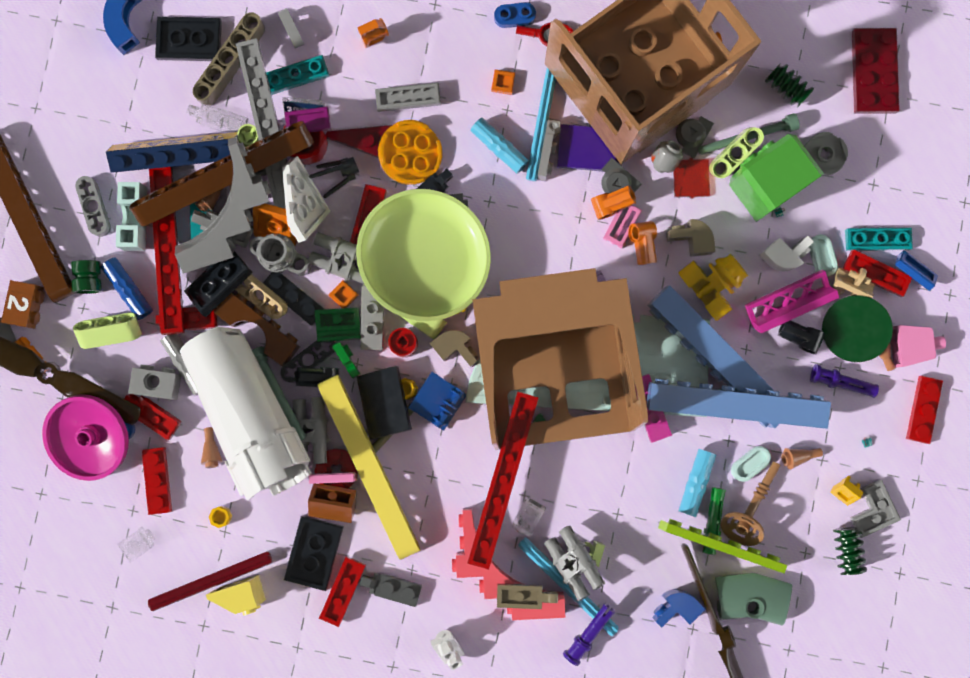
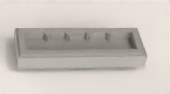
M438 82L375 89L378 112L441 105Z
M362 285L361 350H383L384 307L373 298L366 286Z

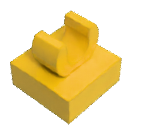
M850 476L845 477L841 482L834 485L830 492L847 506L859 500L863 494L859 483L854 485L850 482Z

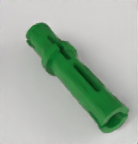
M712 487L707 524L703 531L706 536L709 535V532L721 536L720 522L726 489ZM703 545L702 553L716 555V549Z

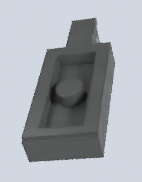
M374 573V577L363 575L359 584L360 586L370 588L369 593L374 594V596L412 607L417 606L422 588L421 584L383 573Z

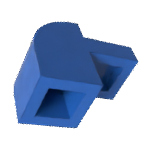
M674 589L661 595L667 603L659 605L655 609V615L652 618L662 628L678 612L691 625L705 611V608L688 592Z

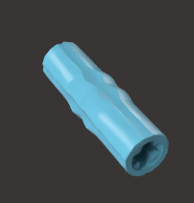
M483 117L472 126L471 132L516 174L521 172L528 164L529 160Z
M698 449L688 482L686 483L679 512L693 517L697 516L703 495L706 492V486L709 482L716 454Z

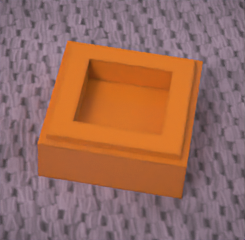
M495 69L491 92L512 95L516 73Z
M342 280L329 296L341 308H347L359 294Z

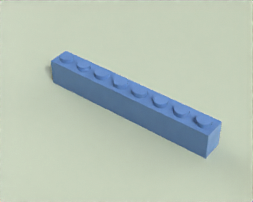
M670 285L666 286L647 305L650 308L649 312L657 320L661 319L666 324L664 326L666 330L672 335L676 334L681 339V345L688 351L692 350L697 355L695 357L696 360L703 366L707 365L712 370L710 373L719 382L722 380L727 386L735 387V391L753 388L757 389V393L766 394V390H773ZM759 422L765 428L767 426L776 428L779 425L777 423Z
M655 378V382H649L646 404L648 410L828 429L831 402L824 400V396L810 395V398H802V394L788 392V396H781L779 391L766 390V394L757 393V389L753 388L735 391V387L722 385L721 389H714L713 384L700 383L699 387L691 386V382L677 381L676 385L668 384L669 380Z

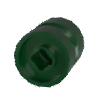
M95 260L72 261V275L76 277L72 280V293H101V279L97 278L101 274V262Z

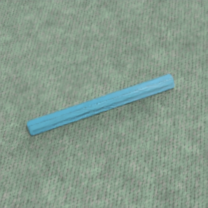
M546 68L526 179L529 181H537L544 137L556 78L548 68Z
M523 538L518 544L519 548L589 616L594 618L600 608L589 597L578 602L569 585L563 583L564 579L557 567L553 566V563L528 538ZM610 619L603 629L610 636H613L617 633L619 627Z

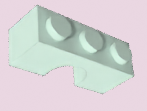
M118 182L117 204L122 208L123 219L121 225H116V247L124 251H146V226H140L129 209V206L134 201L148 194V188L140 182Z

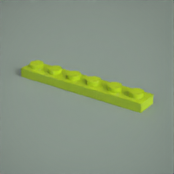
M670 518L668 522L660 520L658 528L667 533L785 574L787 565L779 562L780 557L769 553L767 557L760 555V550L749 546L747 550L742 549V544L732 540H728V543L722 542L721 536L710 532L708 536L701 534V529L690 525L688 529L681 527V522Z

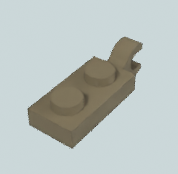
M499 583L497 585V608L542 609V602L558 603V592H542V585Z

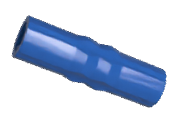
M116 257L107 260L101 265L100 268L131 312L135 314L137 320H141L153 312L152 307Z

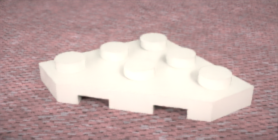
M296 156L291 158L282 167L287 224L291 233L300 243L312 234L331 211L312 179L309 178V174L299 157Z

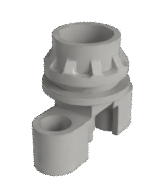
M270 234L265 237H255L250 242V251L257 256L259 263L268 271L277 273L288 270L296 275L304 276L311 270V264H309L308 259L304 255L297 253L293 242L284 235ZM298 260H304L305 266L301 270L295 269V264Z

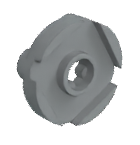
M830 132L818 133L804 145L823 171L824 175L822 176H829L838 172L848 157V149L844 140L840 137L837 138ZM822 149H825L826 152H830V155L827 157V159L821 157L820 153H822Z

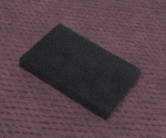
M157 17L155 58L157 60L212 61L221 48V18Z
M234 249L233 258L212 264L184 290L185 294L205 318L253 273Z
M398 366L356 377L370 440L412 430Z
M302 515L284 580L327 591L344 526Z

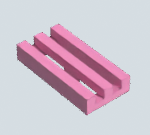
M634 205L627 207L628 210L614 237H611L609 235L623 209L617 211L603 237L604 240H608L622 249L629 236V226L622 240L619 241L617 238L631 212L634 211L636 213L630 225L636 223L642 212L641 209Z
M355 472L318 473L309 476V484L357 481Z

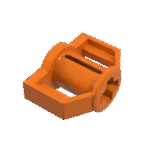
M379 18V20L374 19L357 27L365 48L382 41L385 36H389L388 29L382 18Z

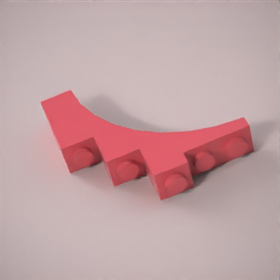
M472 508L463 509V514H459V527H463L464 536H460V550L464 549V552L456 553V559H452V572H457V578L483 577V580H479L480 593H484V599H497L498 583H523L514 580L502 571L493 560L489 570L467 564L475 539L476 529ZM556 591L558 592V603L542 602V609L507 608V614H512V620L566 618L564 593Z

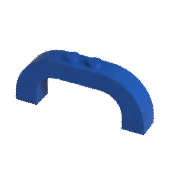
M106 0L103 11L104 28L111 42L123 55L140 43L130 29L129 16L132 9L142 0Z

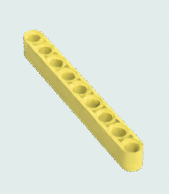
M339 375L318 383L322 398L398 558L402 560L421 551Z

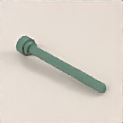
M792 113L786 115L781 122L759 129L762 130L765 136L781 130L789 132L799 130L800 124L797 115ZM754 131L749 132L747 135V140L757 138ZM738 135L700 146L698 153L706 154L725 148Z
M260 346L253 349L252 351L290 426L296 429L300 440H304L305 433L267 363L268 355L264 353L265 347Z

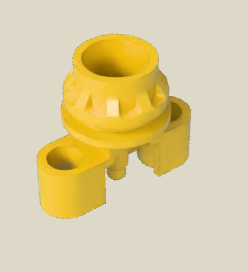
M731 253L726 257L717 258L715 266L712 263L708 264L713 272L709 276L704 273L694 260L678 272L687 286L691 287L696 296L705 304L706 310L716 321L733 310L720 292L726 288L733 294V287L740 288L743 280L748 276L747 272Z

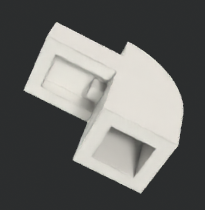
M806 236L791 249L779 238L759 256L771 268L777 271H790L804 264L800 258H803L810 252L809 246L813 243V240Z

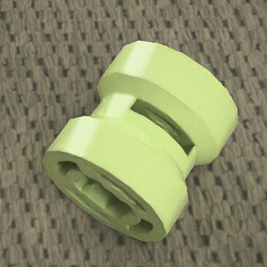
M244 124L238 129V139L245 147L259 141L254 125Z

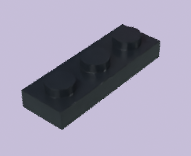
M271 272L263 282L264 285L281 297L291 310L311 326L315 323V310H324L321 305L280 272Z

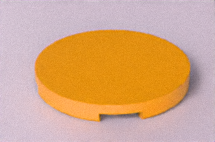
M403 120L395 123L385 131L379 142L378 157L383 170L390 178L401 184L417 185L425 182L428 177L436 173L442 161L443 151L440 139H438L428 125L417 120Z

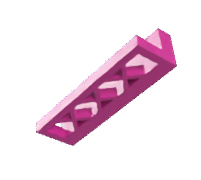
M822 269L746 304L745 307L752 327L759 333H764L838 299L839 294L836 289L830 286L826 271ZM821 278L823 287L816 290L811 289L814 280ZM799 287L804 289L801 297L796 299L791 297L795 289ZM779 296L785 298L781 306L777 308L772 306L775 298ZM759 305L765 306L763 313L755 317L753 308Z

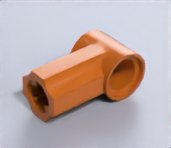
M626 186L612 193H604L593 197L591 202L597 219L601 220L616 214V211L636 204V196L631 186Z
M653 221L632 223L629 226L628 234L630 240L635 243L638 265L656 263L654 239L657 237V227Z

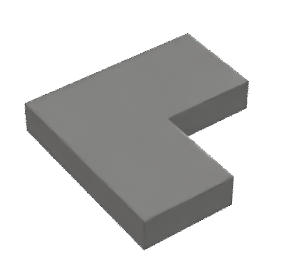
M879 479L860 488L863 491V496L869 509L850 517L854 527L857 528L856 530L863 532L860 538L901 520L882 480Z

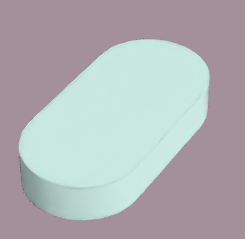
M826 235L814 236L811 238L813 243L809 248L811 249L810 255L815 271L818 272L823 269L826 271L827 277L835 274L838 269V262L832 242Z
M762 446L753 447L732 464V476L742 482L750 480L769 465L771 461L770 451Z

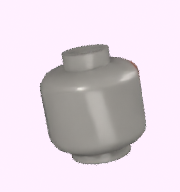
M672 140L661 142L651 155L653 167L660 173L673 172L683 159L681 146Z

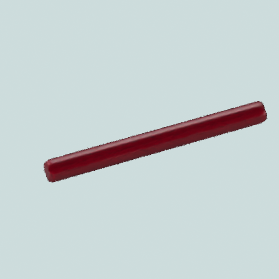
M266 551L150 598L148 600V607L151 611H156L272 563V556L269 551Z

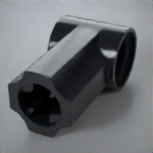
M790 320L781 324L777 336L799 345L800 349L808 353L817 354L825 333Z
M297 367L295 373L296 386L318 387V383L339 375L340 368L320 367V369Z

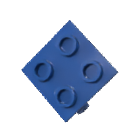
M431 372L408 408L444 431L466 398V393L434 372Z

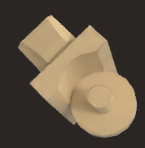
M839 267L836 271L833 288L838 291L839 295L848 290L852 292L851 296L859 295L873 298L874 294L872 292L875 284L871 282L870 278L866 277L867 270L861 268L858 272L853 270L849 272Z

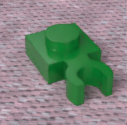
M341 342L333 345L334 351L351 378L354 379L359 376L360 372L353 363L351 356L354 354L347 344L343 345Z

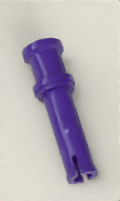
M819 364L814 365L810 374L811 383L819 382L826 384L828 388L840 387L873 398L879 392V385L842 375L836 369H825ZM849 383H852V384H855V385H858V386H862L863 388L857 387V386H854V385H851V384H849Z
M604 603L581 635L575 636L572 646L563 652V656L575 666L580 665V659L587 651L589 652L592 649L591 643L616 613L611 608L605 614L610 605Z

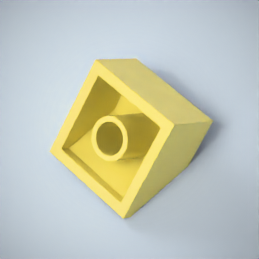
M259 575L218 587L206 594L207 600L234 614L242 612L243 616L256 612V609L261 608L260 604L266 600Z

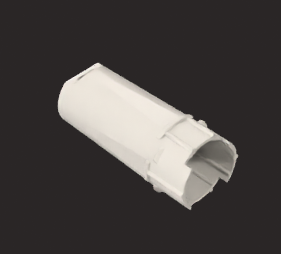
M216 327L189 340L181 348L180 353L226 457L225 465L240 496L245 495L248 501L260 491L268 488L272 496H275L306 479L311 474L308 467L311 460L296 429L290 426L241 330Z

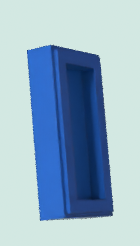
M903 250L898 255L895 265L928 291L933 289L938 275Z

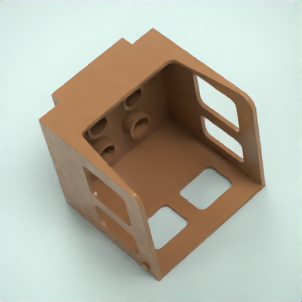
M616 0L572 33H569L560 20L555 18L551 21L544 64L620 165H622L707 105L712 98L729 87L762 41L730 0H706L701 12L694 7L690 0ZM719 11L725 16L739 36L731 51L724 46L712 29V24Z
M591 268L499 281L501 296L472 299L490 435L495 450H500L510 419L508 394L514 390L544 386L550 390L552 419L531 423L525 446L632 432L648 423L647 405L627 278L597 282L596 269ZM594 379L606 380L611 403L609 412L573 417L569 414L565 391L568 383Z

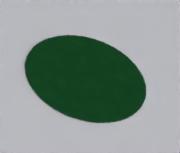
M856 295L842 298L828 309L822 322V332L825 333V344L837 357L850 362H865L878 357L885 351L892 338L893 325L891 317L883 305L872 298Z

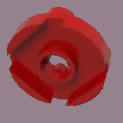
M334 448L327 450V463L316 464L314 469L315 474L332 473V466L340 464L342 466L341 472H355L356 480L358 478L357 469L346 449ZM356 481L319 484L348 489Z

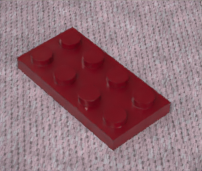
M854 28L852 30L854 114L898 113L897 28Z

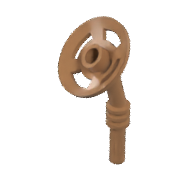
M772 462L762 482L758 483L759 487L755 488L757 491L753 492L754 496L745 513L731 512L723 516L720 526L723 533L730 540L744 546H755L762 542L764 529L753 516L761 500L766 498L764 495L768 494L767 490L770 491L769 486L781 467L780 464ZM730 517H733L732 520H731V522L728 523V522H727L728 519H729ZM735 529L739 534L745 535V538L735 534L732 530ZM758 530L759 535L753 538V535Z

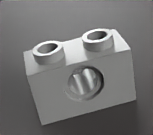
M141 364L140 368L132 367L128 393L178 400L181 375L175 374V369L162 367V371H154V366ZM155 376L159 378V385L157 387L152 385V379Z

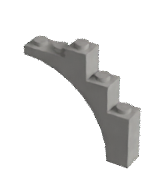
M237 137L228 139V147L233 162V179L225 206L206 230L193 239L175 246V256L183 274L233 258V249H236V245L232 236L251 230V222L254 221L249 208L269 202L268 194H271L267 181L263 182L261 175L255 176L251 163H246L244 156H247L243 143L238 142Z

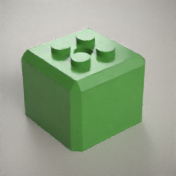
M787 134L776 143L774 140L770 141L757 154L753 153L739 165L740 169L730 178L729 186L757 222L824 175V173L798 137Z

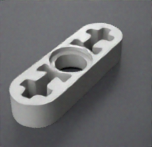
M82 176L76 181L75 188L88 230L98 237L106 236L110 232L111 226L98 184L94 179ZM86 182L91 184L88 190L93 196H89L88 192L83 189L86 186ZM91 201H97L98 209L95 212H89L88 204ZM91 217H97L98 221L104 225L101 227V231L95 229L98 223L96 219Z

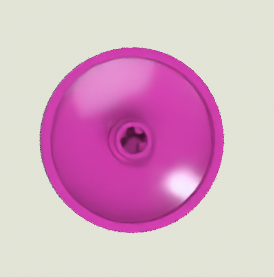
M81 394L65 398L50 409L43 423L42 438L49 458L58 469L75 479L84 481L102 479L117 470L127 455L129 437L126 425L120 414L109 403L98 397Z

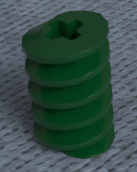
M779 64L765 79V82L768 83L773 80L771 88L780 86L777 93L786 92L783 99L787 100L792 97L790 105L793 106L798 103L799 107L813 92L814 88L805 89L807 81L799 84L801 76L793 78L795 70L786 72L789 65L780 66Z
M854 527L833 530V532L840 534L839 537L834 538V541L841 543L840 546L835 547V550L842 551L841 555L836 556V559L843 560V563L837 565L838 568L845 570L840 575H859L867 572V567L862 565L866 562V559L861 557L865 550L859 548V546L864 544V541L857 539L863 535V532L856 530L857 528Z

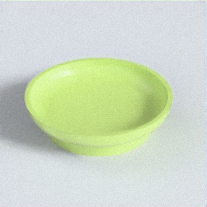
M411 189L386 198L367 216L357 240V265L367 290L384 308L403 318L416 321H435L451 317L468 307L473 302L472 299L477 298L488 278L491 253L489 241L482 224L476 215L461 201L439 191Z

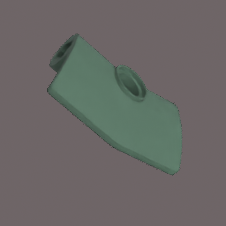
M757 573L715 577L719 600H717V611L720 620L751 617L781 626L784 625L791 600L792 584ZM756 602L755 610L748 612L749 603Z

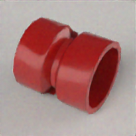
M398 328L390 334L388 346L394 354L406 358L412 356L417 351L418 339L410 329Z

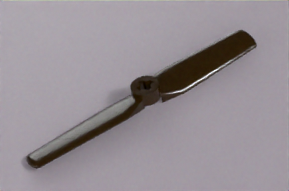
M0 337L1 367L16 375L37 377L38 381L43 384L52 385L65 397L81 394L98 397L109 403L120 414L125 423L134 425L138 421L141 409L137 405L75 372L61 370L56 363H45L32 350ZM51 368L53 377L46 378L47 374L44 371Z
M683 543L681 547L708 614L711 629L716 635L719 634L722 643V649L718 652L730 678H743L733 650L736 647V642L729 625L722 627L689 546Z

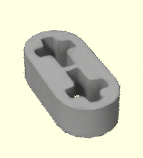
M285 8L277 12L294 48L296 49L304 45L288 9Z

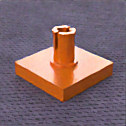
M266 203L253 207L254 237L281 234L289 238L294 246H296L297 239L291 233L287 224L285 208Z

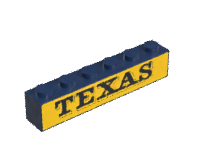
M237 132L115 144L106 151V156L111 173L211 163L230 155L228 139L234 137L238 139Z

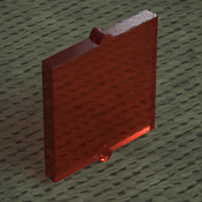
M691 157L689 160H682L673 171L674 197H689L693 199L694 197L710 196L709 159H693Z

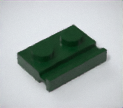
M359 307L315 310L317 343L361 340Z

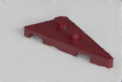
M392 125L327 131L326 137L329 140L379 158V142L385 131Z

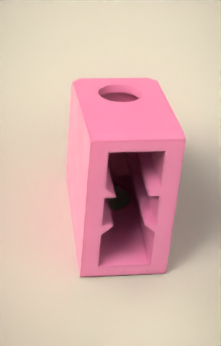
M893 326L891 345L895 367H906L935 359L936 350L945 349L946 347L944 336L934 337L933 329L930 327Z

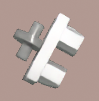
M440 631L436 638L430 641L431 645L444 664H448L451 670H455L463 665L461 656L465 655L464 651L451 631Z

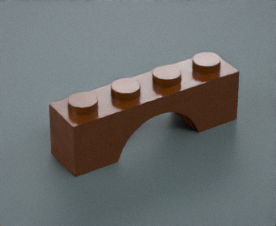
M239 292L236 295L231 293L217 306L213 312L230 326L236 327L243 323L257 324L264 332L266 339L264 353L280 366L289 362L300 349L296 337L289 332L285 335L279 330L282 327L273 319L270 321L263 317L265 313L256 306L251 308L246 304L248 300Z

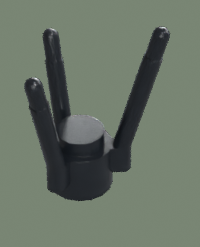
M346 157L341 160L316 165L317 169L332 168L310 174L309 178L323 176L340 170L343 177L347 175V178L323 195V198H327L349 181L356 179L355 174L359 173V169L354 157Z

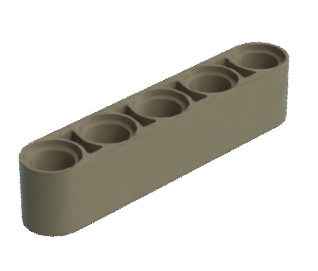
M249 12L242 17L194 85L192 93L203 106H212L241 67L236 43L242 39L247 41L257 38L259 41L263 36L265 26L256 13ZM252 23H258L255 28H249ZM233 56V60L231 62L225 63V60L228 57ZM216 74H221L218 80H213ZM204 91H209L206 97L201 98V94Z

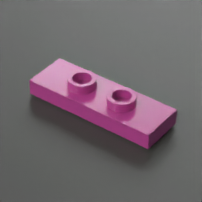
M649 374L642 376L646 404L649 382H652ZM647 409L648 423L644 426L650 443L672 436L664 412Z

